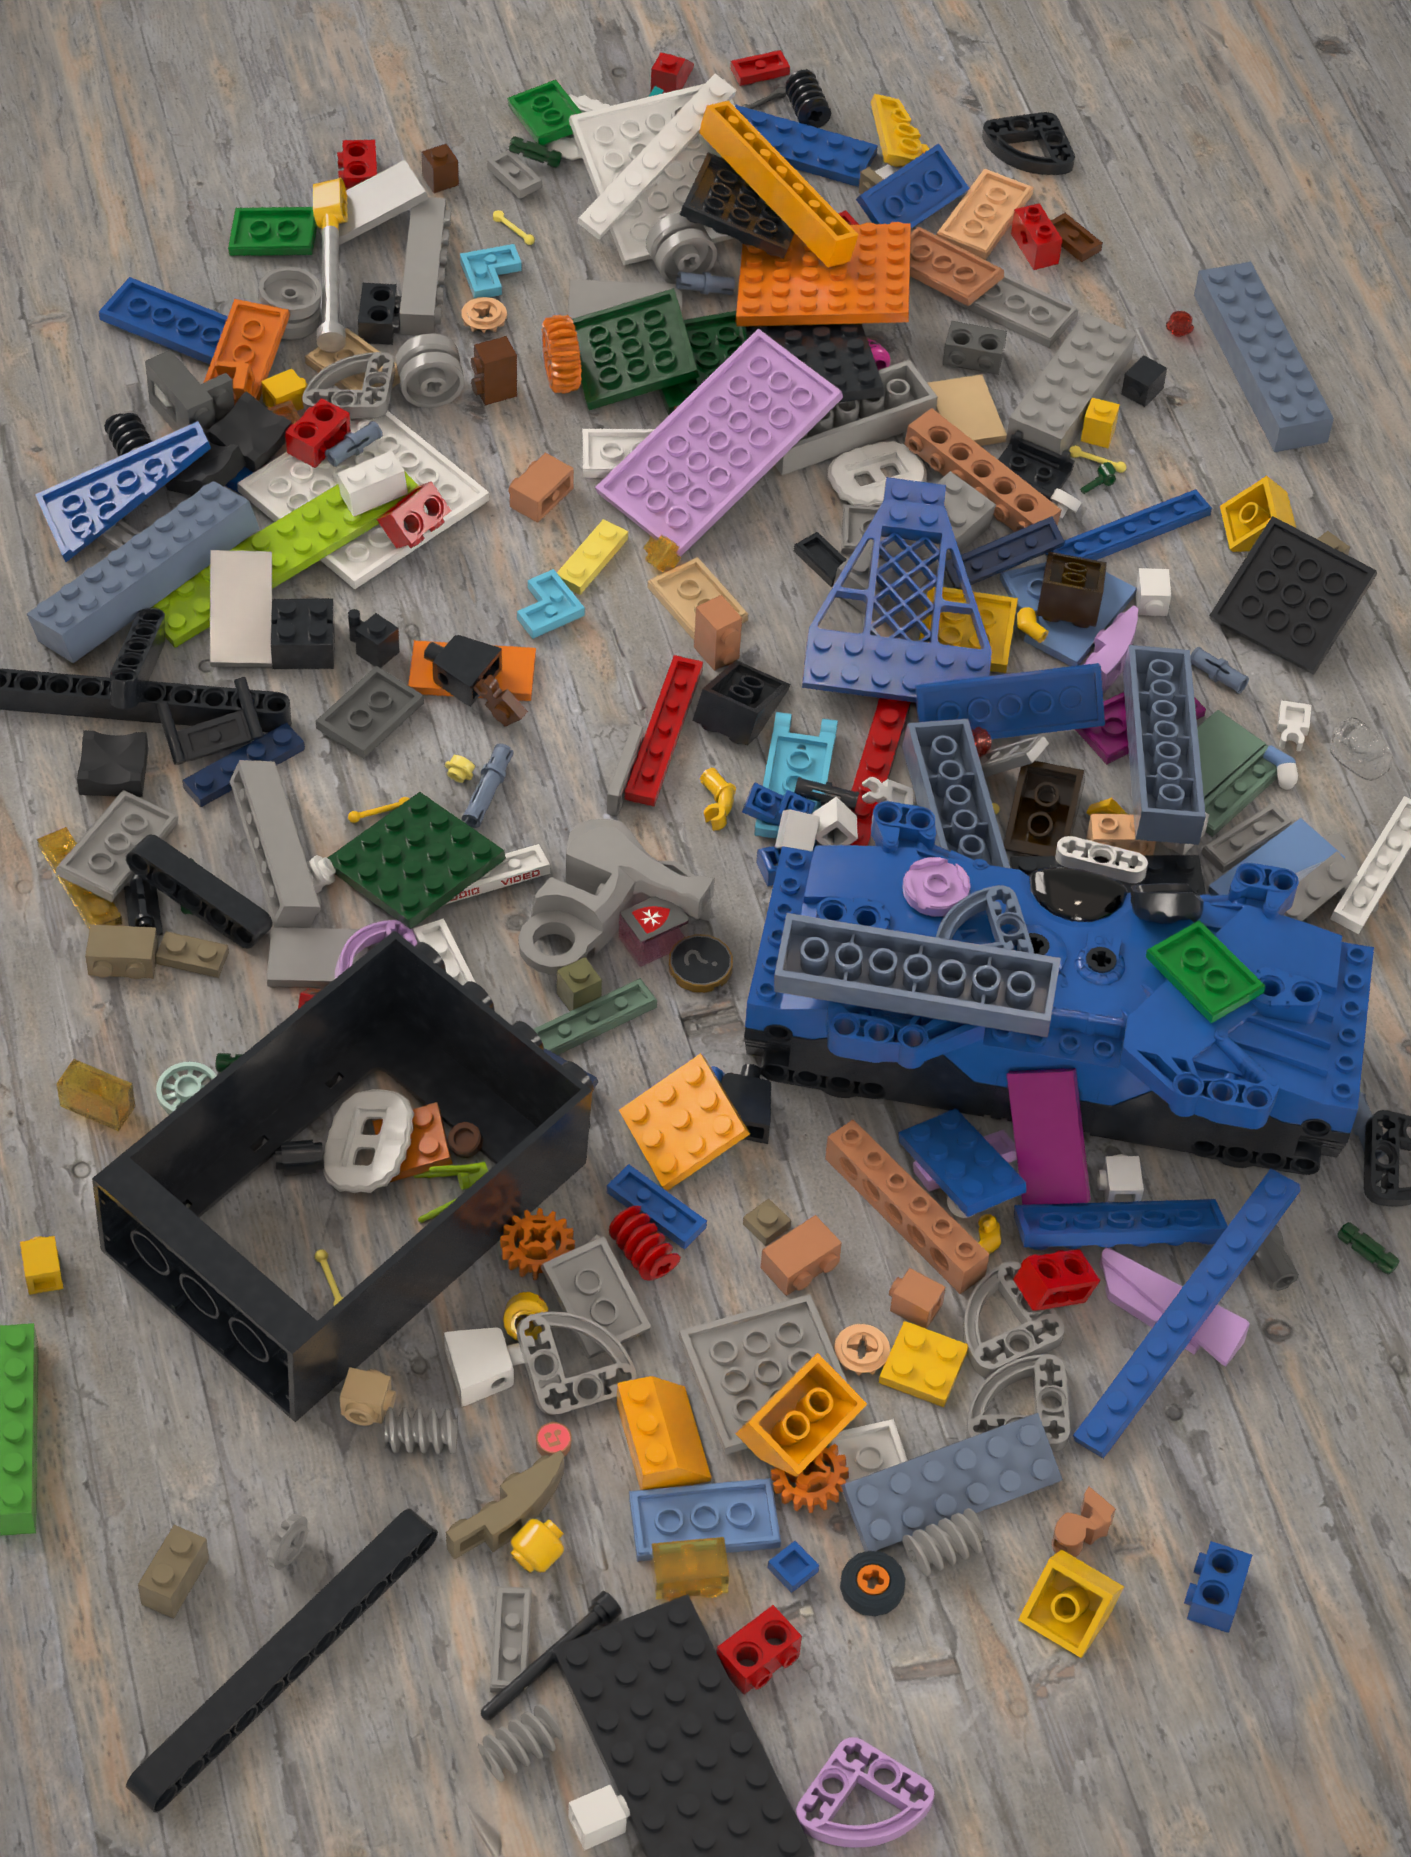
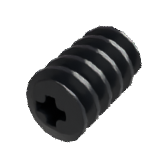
M807 69L793 73L786 81L785 91L799 123L821 128L829 121L831 108H829L816 75L813 71Z
M135 413L115 414L105 422V432L108 434V438L112 442L118 456L153 442L141 418Z

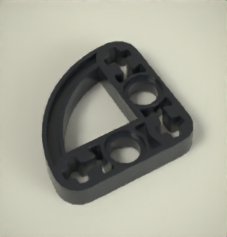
M1040 112L987 120L983 125L982 139L985 145L1004 163L1025 172L1041 175H1063L1073 170L1075 155L1059 118L1055 114ZM1015 127H1023V128H1026L1027 130H1025V131H1019V130H1016V129H1014V128H1015ZM1038 140L1045 157L1024 153L1009 144ZM1049 141H1056V142H1059L1060 144H1059V145H1052V144H1049L1048 142H1049Z
M1380 1110L1366 1122L1364 1193L1372 1203L1393 1207L1411 1205V1187L1399 1188L1400 1149L1411 1151V1139L1406 1132L1407 1127H1411V1116ZM1383 1128L1388 1129V1131H1386L1383 1134ZM1375 1150H1381L1386 1153L1389 1163H1380L1375 1157ZM1381 1180V1187L1376 1186V1184Z

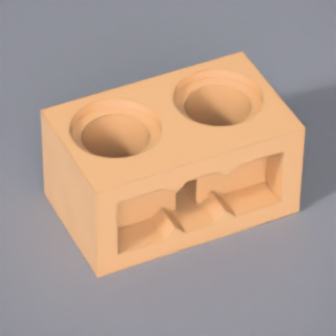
M1090 815L1086 840L1138 852L1142 855H1153L1156 841L1135 840L1134 815Z

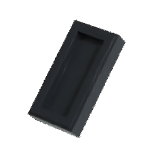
M818 532L794 544V552L830 587H833L837 568L847 559Z

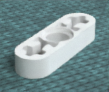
M1073 836L1063 837L1057 843L1055 858L1064 867L1128 883L1141 882L1146 876L1148 861L1141 853ZM1103 856L1109 859V862L1098 863L1093 858Z

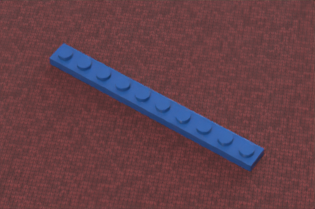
M1273 1169L1268 1171L1073 1434L1075 1442L1104 1459L1300 1193V1184Z

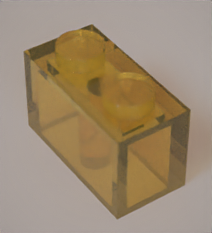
M76 1059L72 1060L56 1083L61 1107L116 1131L121 1129L136 1107L132 1083Z
M724 1537L652 1543L651 1567L656 1600L665 1599L670 1601L685 1594L713 1598L722 1593H728L730 1576Z

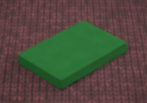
M557 80L547 82L507 98L510 109L539 145H545L573 134L569 123L570 116L582 113Z
M313 207L235 208L228 245L229 255H312L317 230Z
M1200 920L1147 949L1146 958L1211 1024L1264 993L1265 985Z

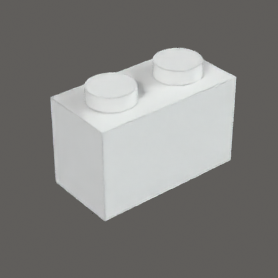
M392 450L337 473L341 497L353 517L408 494L404 469Z

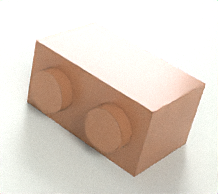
M545 452L537 461H533L519 478L517 477L511 482L508 490L510 493V507L538 523L573 490L574 468Z
M722 595L697 606L695 615L694 648L714 671L725 665H731L740 657L742 617Z
M815 1215L762 1249L760 1268L787 1296L796 1289L800 1291L806 1288L812 1279L822 1272L828 1273L832 1271L840 1261L842 1243Z

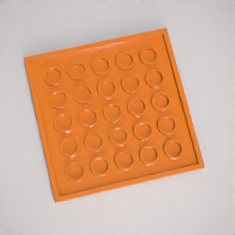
M868 222L862 225H850L858 234L850 262L832 267H827L795 233L784 259L778 256H771L764 250L742 243L736 311L737 326L909 322L911 223L892 222L890 224H874Z

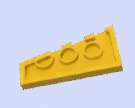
M874 94L871 106L884 163H888L893 167H903L928 151L929 147L927 144L920 142L921 134L917 128L910 125L912 119L899 99Z

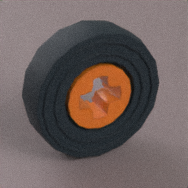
M866 1551L858 1553L848 1560L841 1573L840 1589L844 1601L851 1609L862 1615L879 1616L889 1613L898 1606L904 1596L906 1579L902 1567L893 1557L883 1552ZM872 1576L878 1579V1584H876L874 1589L867 1587V1581Z

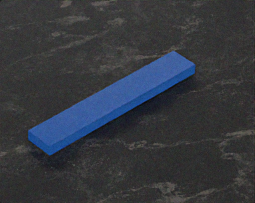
M1195 489L1064 540L1065 544L1063 547L1051 552L1098 560L1210 516L1212 508Z

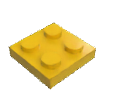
M904 1321L879 1376V1383L944 1408L967 1356L968 1345Z

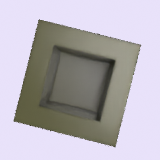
M586 957L557 970V995L569 1011L601 997L602 979Z

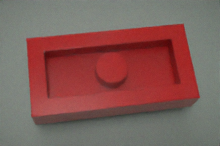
M781 50L732 60L730 69L739 86L790 75V65Z

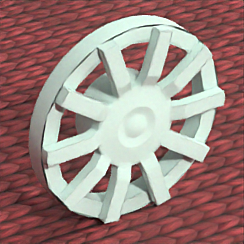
M182 1062L169 1067L159 1077L156 1085V1093L160 1105L166 1110V1113L171 1114L182 1102H186L205 1086L201 1085V1083L207 1077L212 1080L216 1077V1074L208 1066L197 1062ZM188 1070L187 1075H183L181 1077L177 1073L179 1071ZM193 1070L200 1071L203 1074L197 1078L193 1075ZM170 1076H173L176 1080L174 1085L166 1083ZM163 1088L175 1091L170 1094L162 1095ZM177 1098L172 1105L167 1102V1100Z

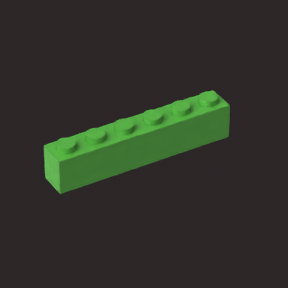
M34 1323L0 1325V1536L36 1533L39 1345Z

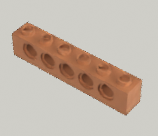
M933 408L908 425L904 445L943 476L950 471L995 503L996 507L993 515L998 521L1003 522L1014 532L1051 516L1058 526L1062 511L1058 506Z
M854 1119L828 1136L825 1159L959 1294L986 1276L989 1253Z

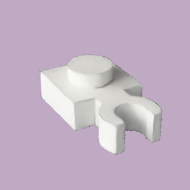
M1281 700L1277 731L1282 732L1279 742L1281 749L1285 748L1286 741L1291 740L1297 744L1296 751L1302 750L1304 736H1307L1309 731L1311 705Z
M869 777L862 782V786L871 790L862 796V800L868 804L891 801L913 805V788L889 779L881 783L875 777Z

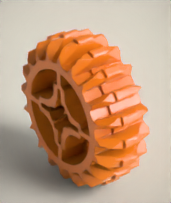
M553 315L552 317L545 318L541 329L544 367L550 388L554 393L562 394L577 391L581 385L582 371L579 342L573 320L568 315Z

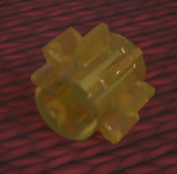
M661 534L658 540L650 537L643 547L648 553L645 560L662 572L666 567L673 569L682 558L676 553L680 546L663 534Z

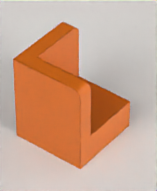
M215 362L214 367L218 376L227 373L232 379L234 402H237L245 392L252 394L255 376L249 363Z

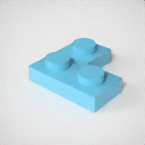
M514 244L460 254V263L474 299L502 295V286L497 275L522 271V262Z
M554 569L528 580V589L538 602L517 611V620L532 639L585 616V607Z

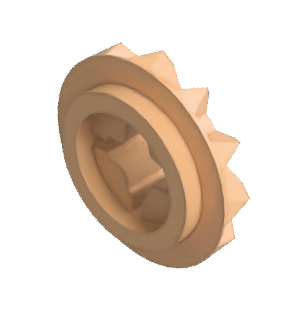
M479 297L468 301L463 306L461 317L463 318L464 326H470L472 332L479 329L484 334L486 330L496 332L497 327L504 326L505 319H507V310L496 299Z
M855 1324L839 1333L835 1340L834 1350L838 1361L843 1365L845 1371L849 1369L856 1372L858 1376L868 1372L873 1375L877 1369L884 1367L890 1354V1344L884 1333L876 1327L867 1324ZM861 1341H865L864 1346H866L867 1351L863 1359H859L858 1351H856L859 1345H861Z

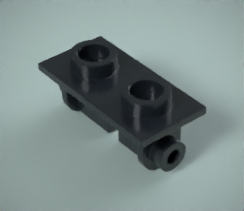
M133 874L130 886L124 887L128 924L133 927L156 928L157 936L163 935L157 888L138 875Z

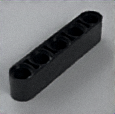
M156 608L142 609L134 619L110 672V702L116 708H133L138 705L165 644V613L162 610Z
M147 835L126 855V863L136 875L243 948H252L273 926L270 915L264 909L156 835Z

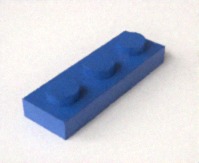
M630 1164L607 1185L606 1193L627 1208L635 1205L641 1206L640 1214L647 1213L650 1217L649 1223H654L658 1227V1231L684 1250L707 1227L706 1219Z

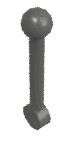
M778 87L776 92L750 105L744 104L742 107L754 109L774 98H783L786 96L785 88Z

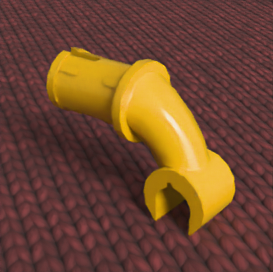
M709 768L701 775L700 782L714 795L716 803L710 804L705 808L704 817L706 823L711 820L712 830L717 831L723 829L727 824L726 817L732 809L736 787L732 783H727L715 768Z

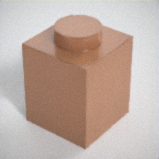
M909 1268L903 1278L897 1277L889 1290V1296L892 1297L890 1311L927 1329L943 1305L946 1287Z

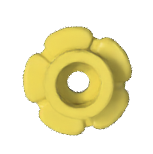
M453 755L450 762H445V767L448 769L447 775L454 781L463 783L465 779H472L475 765L470 760L460 755Z

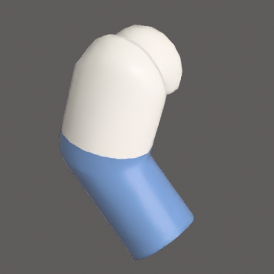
M1270 745L1265 751L1263 758L1276 765L1279 786L1285 790L1292 789L1298 781L1296 761L1291 756Z

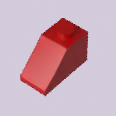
M660 52L651 68V91L655 86L664 90L663 94L682 89L694 68V63L685 58Z

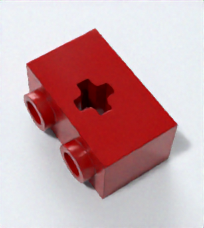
M1037 203L1014 209L1011 235L1032 269L1037 270L1059 264L1063 239L1041 204Z

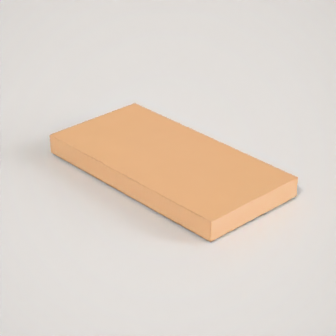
M984 169L942 225L936 236L986 260L1013 223L1014 209L1025 206L1033 195L1034 187Z

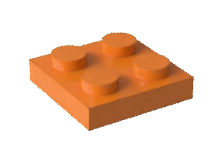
M437 1102L412 1109L415 1114L412 1119L411 1145L407 1149L406 1159L401 1163L399 1175L393 1177L390 1182L427 1172L432 1166L453 1164L441 1111ZM383 1119L373 1121L375 1135L380 1133Z

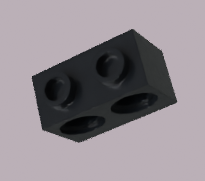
M364 282L362 284L358 315V336L369 344L393 345L394 333L400 332V316H396V314L400 313L401 296H397V284Z

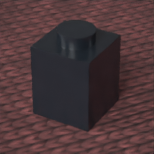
M1143 355L1125 373L1121 395L1146 407L1164 388L1167 367Z

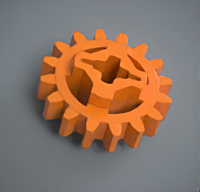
M538 1208L536 1215H531L528 1209L524 1210L523 1219L514 1215L512 1217V1226L504 1225V1235L500 1237L502 1259L508 1260V1268L510 1270L519 1267L520 1277L523 1278L527 1272L532 1273L533 1280H537L539 1273H543L541 1269L543 1263L575 1249L573 1228H567V1220L565 1218L556 1221V1212L554 1211L548 1216H544L542 1208ZM519 1238V1247L516 1249L515 1242ZM559 1240L560 1247L558 1250H556V1241Z
M834 1444L829 1448L825 1447L797 1477L777 1467L771 1469V1479L775 1481L773 1483L775 1494L782 1493L781 1498L784 1505L791 1500L794 1501L795 1511H798L802 1505H807L809 1513H813L814 1505H820L824 1511L827 1510V1501L830 1499L838 1503V1491L843 1492L841 1485L846 1483V1479H849V1469L845 1467V1455H838V1446ZM824 1461L831 1465L834 1472H831L830 1467L824 1465ZM786 1476H789L790 1481L796 1483L795 1488L790 1485Z

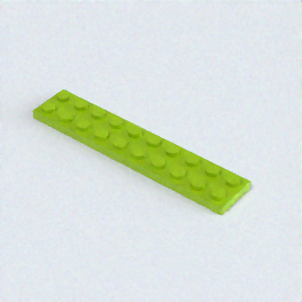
M405 472L407 491L409 493L419 485ZM339 484L245 539L230 551L272 552L273 589L377 526L379 522L376 519L404 496L353 517L341 497ZM210 565L151 607L160 609L165 613V638L174 648L210 627Z

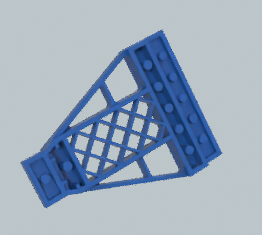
M886 477L884 498L880 508L809 627L802 688L916 703L915 685L990 676L992 650L944 506L946 485ZM872 539L868 589L859 590L842 587L868 541ZM904 539L916 542L909 546ZM892 541H895L903 550L895 557H892L884 548ZM923 544L933 554L925 561H922L914 552ZM948 549L966 603L946 601L942 597L946 551ZM880 554L886 563L877 569ZM906 556L916 565L908 573L898 564ZM938 560L935 576L928 566ZM889 568H892L900 577L891 585L881 575ZM922 571L930 582L920 589L911 578ZM876 581L884 589L877 595H875ZM904 583L914 593L905 600L895 591ZM935 587L932 603L925 593ZM887 595L897 604L889 612H886L878 602ZM836 597L865 602L866 608L862 633L819 628L821 621ZM918 598L927 608L919 616L908 606ZM874 608L881 617L872 623ZM901 610L911 620L902 628L892 619ZM952 612L970 615L981 649L940 644L938 642L940 613ZM932 614L931 630H929L922 621ZM886 622L895 633L889 637H882L875 629ZM916 626L925 637L919 641H912L906 635V632Z

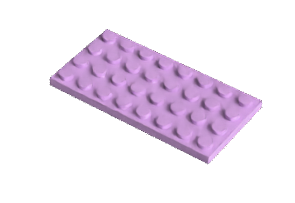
M758 329L621 461L595 489L601 497L680 558L843 398L842 391Z

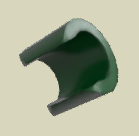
M1106 462L1099 466L1097 469L1099 476L1080 488L1082 494H1086L1103 483L1106 486H1111L1115 483L1116 476L1114 474L1116 470L1112 463Z

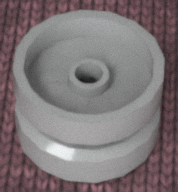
M680 212L667 215L659 220L651 228L646 238V249L663 279L670 284H676V278L680 277L678 276L679 271L696 274L709 272L717 259V248L705 227L700 223L690 222L687 218L679 215Z
M283 267L267 272L261 278L258 291L259 304L289 310L290 317L282 339L304 338L312 334L319 325L322 287L315 276L300 268Z
M434 333L421 334L407 340L400 346L396 354V366L400 376L402 394L408 402L419 407L433 408L448 404L460 395L464 388V374L460 365L458 348L451 339Z

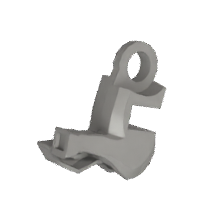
M591 819L577 824L569 833L566 850V883L550 877L534 895L531 918L522 926L518 936L520 955L526 964L536 971L550 975L557 974L558 969L586 957L587 953L596 955L614 937L625 922L620 912L652 897H658L681 907L687 916L708 921L711 914V899L714 896L715 878L701 875L695 876L676 861H657L644 850L630 829L621 821ZM558 934L569 939L573 947L562 955L551 956L537 950L534 944L543 936Z

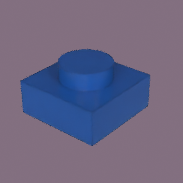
M793 1541L770 1559L767 1566L791 1593L819 1572V1564L796 1541Z

